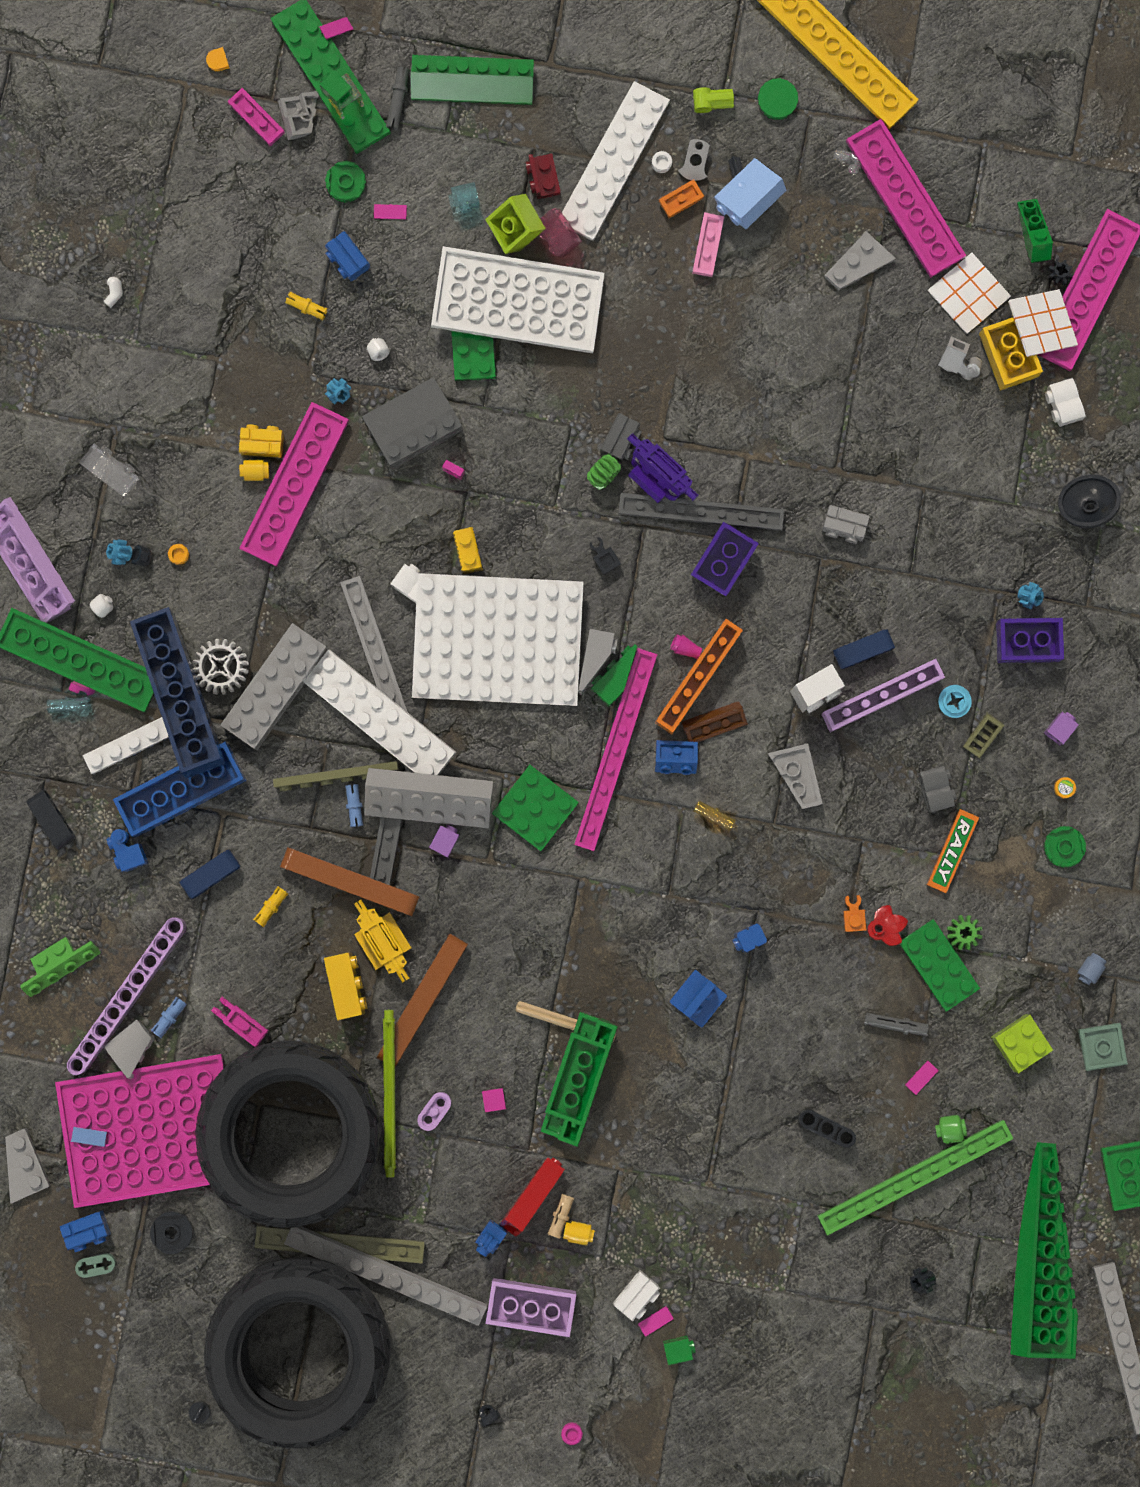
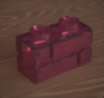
M559 208L549 210L540 218L546 229L539 236L542 239H546L549 244L548 249L554 256L564 257L582 242Z

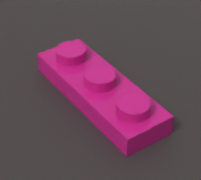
M243 88L227 101L270 147L285 133L278 123Z

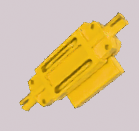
M362 899L354 905L361 914L356 919L361 929L354 934L375 970L385 966L389 974L396 972L402 983L405 982V979L408 980L409 977L403 969L407 964L403 953L412 947L390 912L383 917H379L375 909L367 910Z

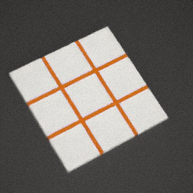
M973 253L969 254L928 289V292L966 335L1011 297Z
M1060 289L1008 301L1027 357L1078 345Z

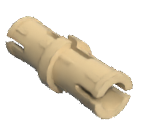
M564 1194L561 1195L557 1210L553 1212L554 1218L547 1233L548 1235L561 1238L564 1225L569 1220L568 1214L575 1198Z

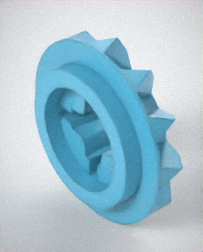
M959 685L946 687L941 691L938 698L939 709H941L944 715L951 718L964 716L969 711L972 702L969 692ZM951 694L952 696H954L955 699L962 698V700H960V702L957 703L958 707H955L954 705L947 706V704L952 700Z

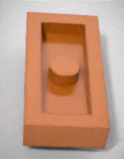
M693 179L660 198L659 203L668 218H671L704 199V195Z

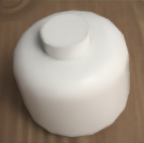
M374 338L367 345V351L374 361L383 360L389 355L390 350L385 340L381 338Z
M99 594L90 602V608L97 616L102 618L113 610V601L109 596Z

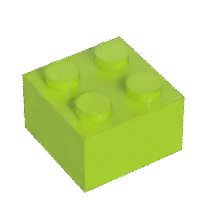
M526 194L509 197L485 219L505 254L521 251L546 229Z
M1028 1014L1023 1015L991 1036L1012 1070L1016 1073H1020L1053 1051L1031 1015Z

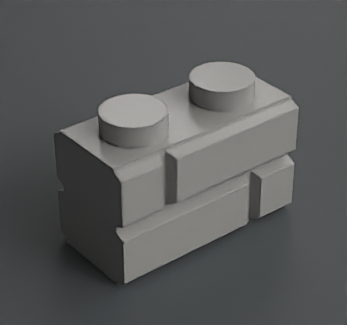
M829 505L822 531L826 532L825 535L828 537L837 538L841 536L846 538L845 541L857 544L858 541L862 542L869 515Z

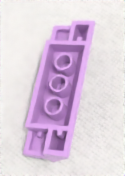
M11 497L4 499L0 503V556L40 620L49 623L72 609L70 606L75 600Z

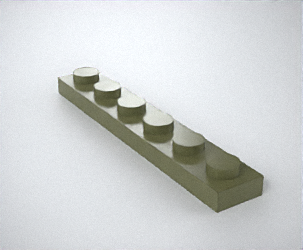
M395 761L273 779L274 788H279L280 792L292 790V786L300 785V789L313 787L312 783L320 782L321 786L333 784V780L341 779V783L352 782L354 777L361 776L362 780H366L368 768L399 771L398 762Z

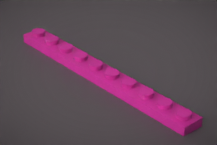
M637 649L574 844L576 846L591 851L595 850L657 657L655 653Z

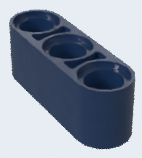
M884 629L833 650L840 670L888 652L894 649L895 645L888 629Z
M228 849L182 879L179 883L190 900L238 870L241 865L231 850Z

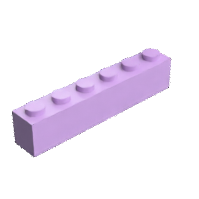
M934 659L826 710L821 715L831 733L942 680L945 676L937 660Z

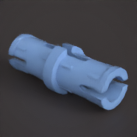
M358 784L353 785V794L351 785L345 786L348 800L346 809H349L350 827H356L355 818H357L358 827L364 826L361 814V807L363 806L359 799Z
M175 997L169 1008L161 1013V1018L151 1031L162 1038L172 1023H176V1018L187 1004L178 997Z

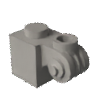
M951 336L938 366L948 372L956 374L959 372L964 379L971 380L980 374L983 364L978 357H972L968 360L966 354L970 344Z

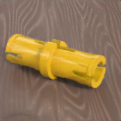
M293 292L288 294L289 298H286L285 304L300 309L303 314L308 313L322 321L324 320V314H327L328 308L312 302V299L302 298Z
M277 886L271 897L264 901V906L253 920L262 927H265L271 916L278 912V907L288 896V893Z

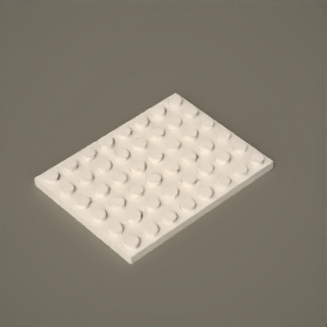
M418 573L412 698L577 706L583 582Z

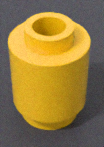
M243 460V464L239 465L240 477H244V481H264V479H269V462H263V460Z
M574 1221L571 1223L566 1222L563 1239L568 1240L570 1243L587 1246L588 1242H593L595 1230L591 1229L589 1224Z

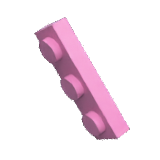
M704 212L693 274L713 276L724 216Z

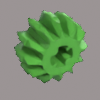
M609 454L604 455L590 469L587 479L597 489H603L618 475L621 465Z
M959 915V923L952 919L951 923L954 927H947V930L953 931L952 934L947 935V938L954 937L951 945L954 946L958 943L959 950L963 949L964 944L967 950H971V944L974 946L978 945L975 938L982 939V935L977 934V931H981L982 927L975 928L978 920L975 919L971 922L970 915L966 916L965 921L963 916ZM966 927L969 935L962 938L963 934H960V930Z

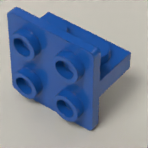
M694 970L672 997L670 1003L699 1027H703L726 999L727 995L697 970Z

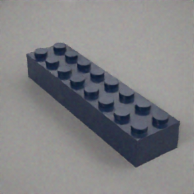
M167 607L130 621L181 774L187 779L226 764L173 611Z

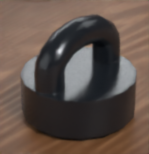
M136 545L132 550V563L143 567L149 566L152 560L151 550L146 546Z
M203 1401L195 1402L189 1409L190 1419L193 1423L197 1424L204 1423L211 1414L209 1405Z
M483 1405L479 1410L481 1417L479 1421L484 1428L501 1418L498 1409L494 1410L491 1405ZM489 1410L490 1414L486 1416L484 1411Z

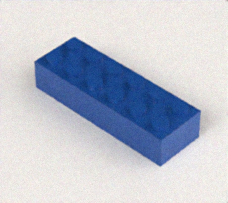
M226 742L220 744L226 763L224 765L187 779L181 774L179 766L114 798L113 801L131 837L136 838L247 781L229 744Z

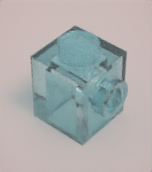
M475 182L451 187V195H448L450 206H455L456 213L466 214L473 211L472 209L480 207Z

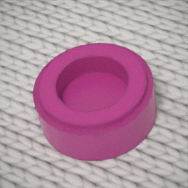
M574 1422L565 1424L561 1431L563 1441L568 1445L579 1443L582 1439L581 1427Z

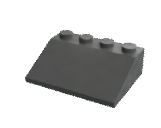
M434 377L362 416L391 470L463 431L458 417Z

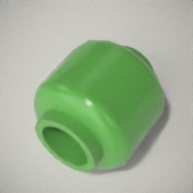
M959 1115L941 1117L939 1125H935L937 1138L941 1137L945 1144L962 1142L964 1136H967L965 1119H961Z

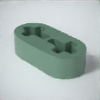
M110 1253L85 1257L77 1262L75 1271L82 1278L107 1274L115 1269L117 1261ZM104 1258L112 1262L108 1269H106V1266L98 1267V1263L103 1262ZM84 1262H86V1265L94 1264V1268L89 1269L88 1273H85V1270L80 1268L84 1265Z

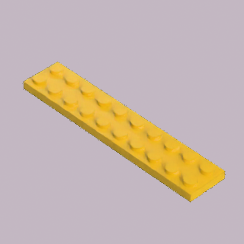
M757 0L879 120L882 119L889 130L918 103L919 99L818 0Z

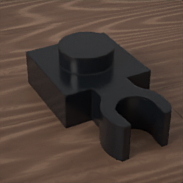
M598 537L597 540L600 542V546L594 547L591 542L589 546L597 553L593 557L602 574L606 575L619 567L621 562L611 546L606 550L604 549L603 541Z

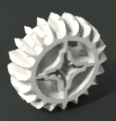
M215 639V646L208 641L207 645L209 648L206 649L204 646H201L200 648L204 653L196 652L195 654L200 660H193V664L199 665V667L193 668L195 673H200L196 675L197 680L203 679L199 685L204 687L207 684V692H210L214 687L213 693L216 695L219 693V689H221L223 695L227 692L226 688L230 692H234L232 685L235 684L240 688L241 685L237 681L239 679L245 681L246 678L241 676V674H248L249 672L243 668V666H248L249 662L242 661L247 655L245 653L239 655L242 648L239 646L234 650L236 643L231 642L228 646L227 639L223 640L222 645L219 639ZM217 651L230 652L228 656L226 655L223 658H216L213 655ZM236 658L237 669L233 676L229 667L233 662L232 660ZM209 659L212 663V668L206 676L205 663ZM214 660L221 664L225 662L223 667L225 668L224 670L227 672V674L224 671H221L220 669L219 671H216L218 669V666L214 662ZM219 675H224L228 678V681L224 683H214L211 680Z

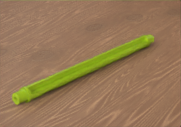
M384 1010L385 1177H395L394 1010Z

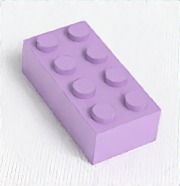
M493 1278L486 1324L570 1337L576 1291Z

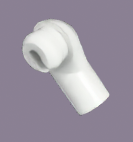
M110 277L107 280L110 294L103 302L110 308L123 295L122 283L116 277Z

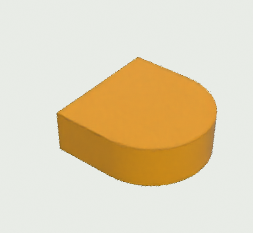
M223 47L214 49L207 54L206 62L211 70L218 72L230 68Z

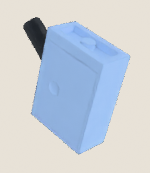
M732 156L728 162L733 179L714 197L717 203L716 208L722 215L727 214L736 226L741 225L747 229L787 190L783 179L754 158L743 169L740 158Z

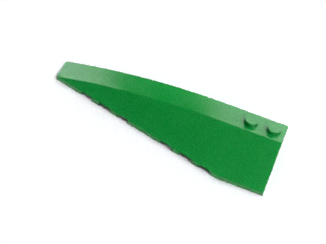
M1037 1142L1030 1171L1017 1252L1010 1354L1027 1358L1075 1359L1078 1313L1077 1308H1072L1075 1290L1071 1288L1070 1277H1073L1072 1268L1068 1265L1070 1251L1066 1222H1063L1062 1213L1065 1211L1064 1204L1060 1202L1059 1191H1062L1061 1182L1057 1179L1059 1164L1056 1144Z

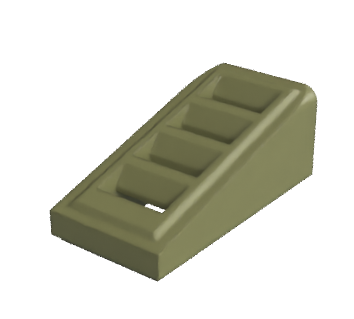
M986 712L963 747L980 759L1005 726L1004 723ZM986 722H991L996 728L992 729ZM981 729H986L991 733V735H986L984 732L981 731ZM977 734L987 740L985 744L976 738ZM974 741L982 748L978 750L971 745V742Z

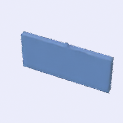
M73 1127L71 1142L105 1147L107 1132L92 1130L91 1128Z

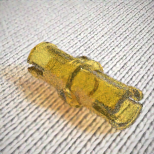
M701 800L697 802L693 812L709 819L710 823L713 824L715 822L729 831L736 819L720 812L719 808L716 807L714 809L701 802Z

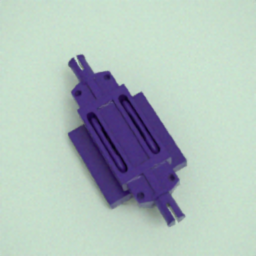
M633 433L627 438L636 447L631 460L634 469L631 470L628 476L657 503L664 497L675 501L683 493L692 501L699 496L690 487L692 480L686 475L687 471L658 444L654 446L648 439L640 441Z

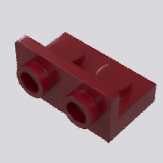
M532 154L528 155L529 161L525 162L527 174H531L533 181H529L532 194L536 193L537 199L561 195L553 154L533 157Z

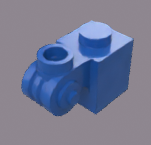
M117 829L106 839L110 850L114 849L115 865L122 872L148 864L142 844L137 843L129 847L125 844L129 840V834L125 830Z
M490 1219L475 1241L478 1244L476 1250L485 1257L490 1253L493 1254L506 1236L507 1230Z

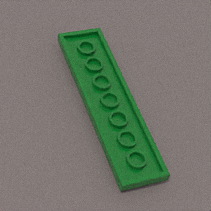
M299 0L270 18L356 154L391 134L389 128L386 127V123L332 39L324 37L319 28L322 26V23L307 0ZM334 70L350 85L349 75L363 98L362 103L352 88L353 95L339 107L341 118L320 88L322 77L327 73H332Z
M11 608L0 631L1 649L146 713L154 692L144 666Z

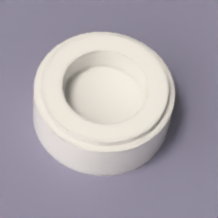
M664 151L657 152L652 158L653 169L658 173H666L670 170L672 166L670 154Z

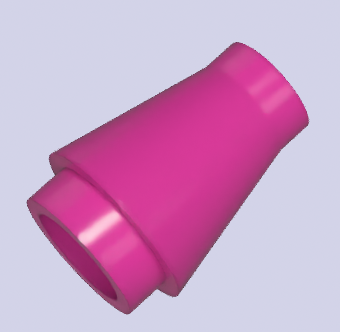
M677 634L670 646V649L675 654L698 659L702 652L701 647L697 646L683 634L681 636Z

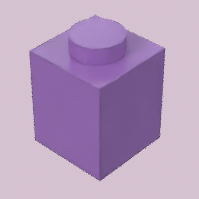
M1061 712L1044 731V734L1060 746L1067 741L1079 724L1075 722L1076 718L1068 712Z
M448 824L446 827L440 826L429 848L449 858L460 835L456 834L457 829Z

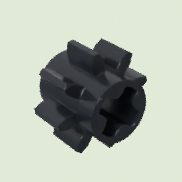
M1056 259L1054 266H1049L1047 269L1051 272L1048 279H1052L1054 285L1060 282L1065 285L1067 283L1066 278L1071 279L1073 277L1069 273L1073 266H1068L1066 260L1059 263ZM1059 269L1062 270V276L1058 274Z
M927 1267L913 1270L914 1276L910 1277V1285L913 1290L919 1294H927L934 1291L932 1288L933 1285H936L934 1273L928 1270Z

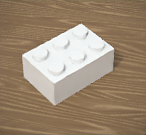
M831 664L796 684L790 692L802 713L806 710L808 713H811L818 709L824 703V700L828 703L837 698L842 693L841 689L845 685Z

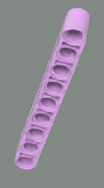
M170 918L163 925L68 1060L67 1069L71 1074H83L90 1068L185 933L186 923L183 919ZM174 921L180 923V930L177 933L171 930V924ZM162 938L168 941V947L165 950L159 948V941ZM151 955L156 959V964L153 967L147 965V958ZM137 973H141L144 976V981L140 985L134 980ZM125 990H129L132 994V998L128 1002L122 998ZM113 1007H116L120 1012L117 1019L112 1018L110 1015ZM102 1024L107 1027V1034L105 1036H101L98 1033V1028ZM88 1042H92L95 1045V1051L92 1054L86 1050ZM76 1059L81 1060L83 1063L80 1071L74 1068Z

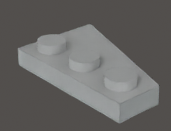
M865 232L825 274L824 278L835 288L841 290L869 273L877 271L884 265L892 263L896 258L868 232Z
M809 744L768 753L802 809L823 804Z
M27 1128L6 1136L11 1204L51 1185Z

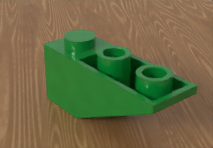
M1032 199L1017 202L1025 247L1030 262L1051 260L1053 241L1038 200Z
M636 644L632 647L628 645L620 653L622 655L618 662L613 660L606 667L608 672L603 677L598 675L592 682L594 686L591 690L608 707L624 692L637 649Z

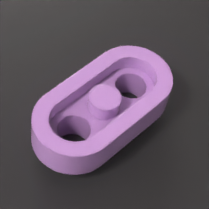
M438 1092L432 1096L418 1116L420 1128L426 1131L436 1128L451 1107L449 1095L444 1092ZM443 1099L445 1101L444 1106H438L437 1100ZM426 1116L432 1117L431 1123L425 1122Z

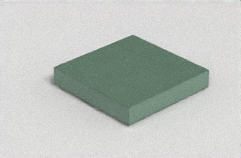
M1121 1023L1078 1029L1085 1071L1128 1064Z

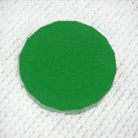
M781 78L765 82L758 94L760 110L768 118L774 120L787 118L795 111L798 103V92L794 85Z
M338 162L326 174V188L329 194L337 201L352 202L358 199L365 190V174L354 162Z
M1061 826L1053 829L1046 836L1044 852L1047 859L1053 865L1071 867L1078 864L1085 855L1086 842L1083 835L1076 829L1069 826Z

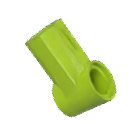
M702 87L693 90L694 111L696 113H708L713 109L734 107L733 89L711 90L710 88Z

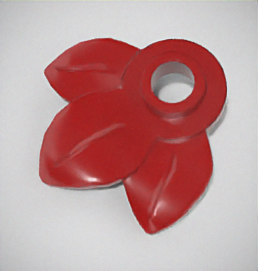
M885 905L875 912L874 920L868 925L867 931L874 940H882L889 946L899 945L902 943L899 933L906 927L908 920L901 915H892L891 906ZM875 927H881L882 931L876 932Z

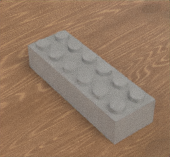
M292 623L223 720L221 726L255 750H258L328 648Z
M368 768L365 784L364 815L489 828L493 781Z

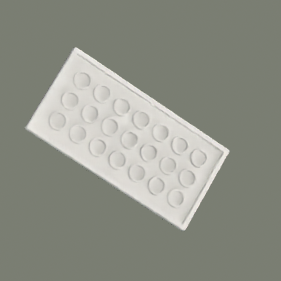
M443 246L431 327L593 353L604 273Z

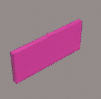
M347 17L319 27L326 39L353 30Z
M374 204V219L406 220L407 205Z
M927 1060L905 1085L917 1095L939 1070Z
M667 1306L639 1322L638 1326L646 1337L674 1318Z

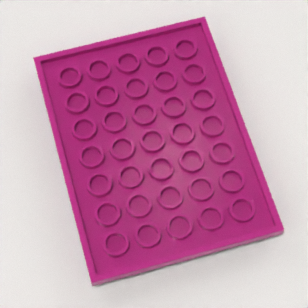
M222 1054L136 1068L132 1072L134 1077L131 1080L122 1071L55 1082L74 1208L210 1185L202 1172L198 1160L195 1130L198 1112L205 1093L213 1080L224 1069ZM73 1127L91 1128L92 1130L107 1132L105 1147L71 1142Z

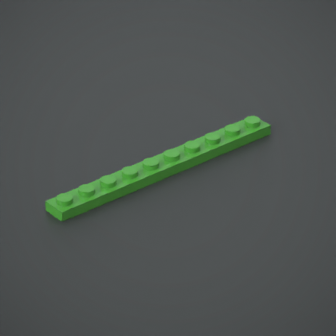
M1002 1119L967 1137L962 1142H958L817 1215L826 1234L829 1235L1012 1140L1013 1137L1005 1121Z

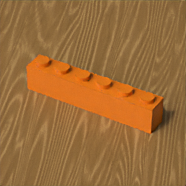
M727 619L724 620L657 718L655 724L671 735L673 734L743 630Z

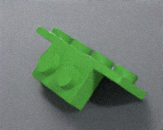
M65 937L30 959L37 975L21 984L20 987L29 997H32L49 985L56 983L68 973L75 971L84 963L94 959L101 952L92 941L74 951L70 940Z

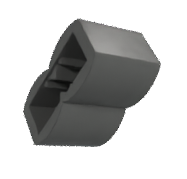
M941 766L918 773L928 813L955 806L954 802L957 801L954 789L951 790L949 786L951 775L948 769L945 770V767Z

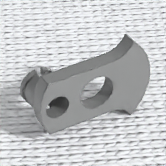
M700 139L690 140L685 164L678 170L686 179L699 181L708 177L704 172L710 146L707 142ZM697 142L703 144L701 150L696 149L695 144ZM693 154L701 156L702 162L700 165L693 166L690 163V157Z

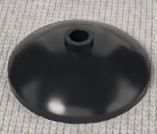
M1085 475L1070 481L1062 489L1058 498L1061 516L1069 524L1079 528H1095L1108 523L1115 517L1121 506V495L1117 485L1110 479L1100 475Z

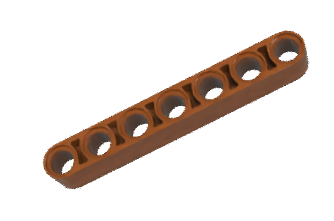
M288 847L280 865L284 869L413 916L419 900L417 895Z
M449 934L395 1025V1067L468 945L452 934ZM382 1047V1049L380 1050L378 1056L376 1057L377 1059H379V1060L382 1061V1062H383V1047Z

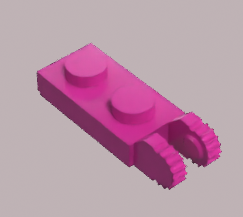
M221 997L219 1001L228 1007L231 1012L226 1016L218 1008L213 1007L211 1011L222 1019L223 1023L251 1045L257 1047L269 1030L237 1005L234 1006L226 998Z

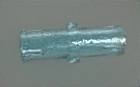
M67 696L65 699L47 700V706L55 705L47 708L48 713L61 711L72 713L73 710H90L91 703H82H88L91 700L89 696L80 698Z

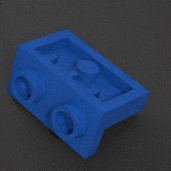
M656 740L655 772L662 774H696L698 742Z

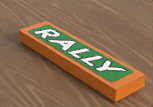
M959 809L926 884L927 886L947 893L979 817Z

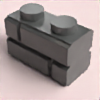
M618 413L600 448V453L603 455L609 454L619 463H622L624 459L628 460L633 449L630 448L632 443L627 438L633 433L639 439L642 433L639 430L641 424Z

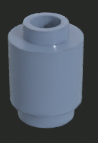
M1092 953L1091 956L1086 958L1077 972L1080 975L1078 979L1087 985H1090V983L1096 984L1106 968L1105 964L1107 961Z

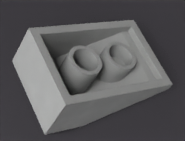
M590 629L579 684V695H583L609 661L611 654H615L618 640L614 639L615 633Z

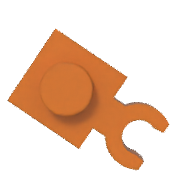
M860 895L856 896L857 901L855 904L850 903L849 896L845 897V904L849 907V911H843L845 932L866 930L865 910L858 909V906L861 904Z

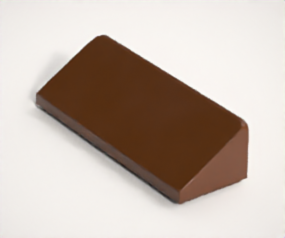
M739 701L681 722L688 742H701L748 724L743 707Z

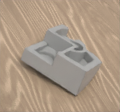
M317 91L301 93L299 96L280 98L278 100L288 140L301 138L312 133V122L316 113L315 106L319 97Z
M135 1020L104 1047L124 1075L131 1080L134 1077L132 1072L137 1063L142 1062L145 1057V1051L150 1048L154 1039L146 1027L138 1020Z

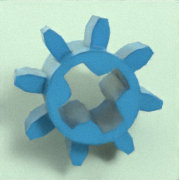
M333 378L326 385L327 392L325 395L333 404H336L337 401L343 404L350 398V390L352 388L343 378L339 381Z
M113 540V544L110 543L107 546L106 555L108 559H112L111 564L125 565L126 561H129L132 557V548L127 546L126 540Z
M1030 582L1029 586L1023 585L1018 591L1019 603L1023 604V607L1032 609L1033 605L1037 607L1043 601L1044 593L1038 584Z

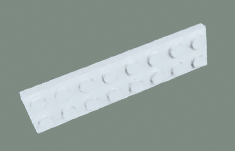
M635 81L633 82L557 223L591 241L595 240L666 110L670 99Z
M327 650L304 682L414 773L439 775L457 753L331 650Z

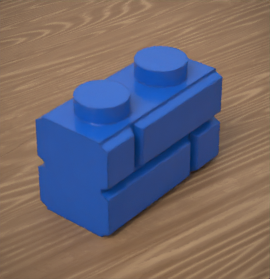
M345 231L325 245L327 250L325 255L331 263L335 261L338 264L339 268L337 270L344 279L348 278L351 282L370 268L369 262Z
M753 924L746 929L734 933L735 938L732 939L736 950L748 952L767 942L759 924Z
M103 1210L60 1226L67 1250L74 1249L75 1252L87 1248V1243L94 1241V1244L97 1245L107 1241L106 1237L111 1234Z

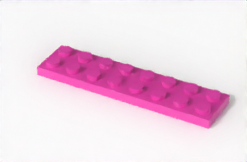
M882 119L846 139L847 145L929 277L937 275L966 257L965 252Z
M1109 209L1105 211L1062 296L1078 345L1037 355L1068 371L1072 370L1140 236L1139 224Z
M311 402L239 548L240 550L276 567L278 566L347 427L349 419Z

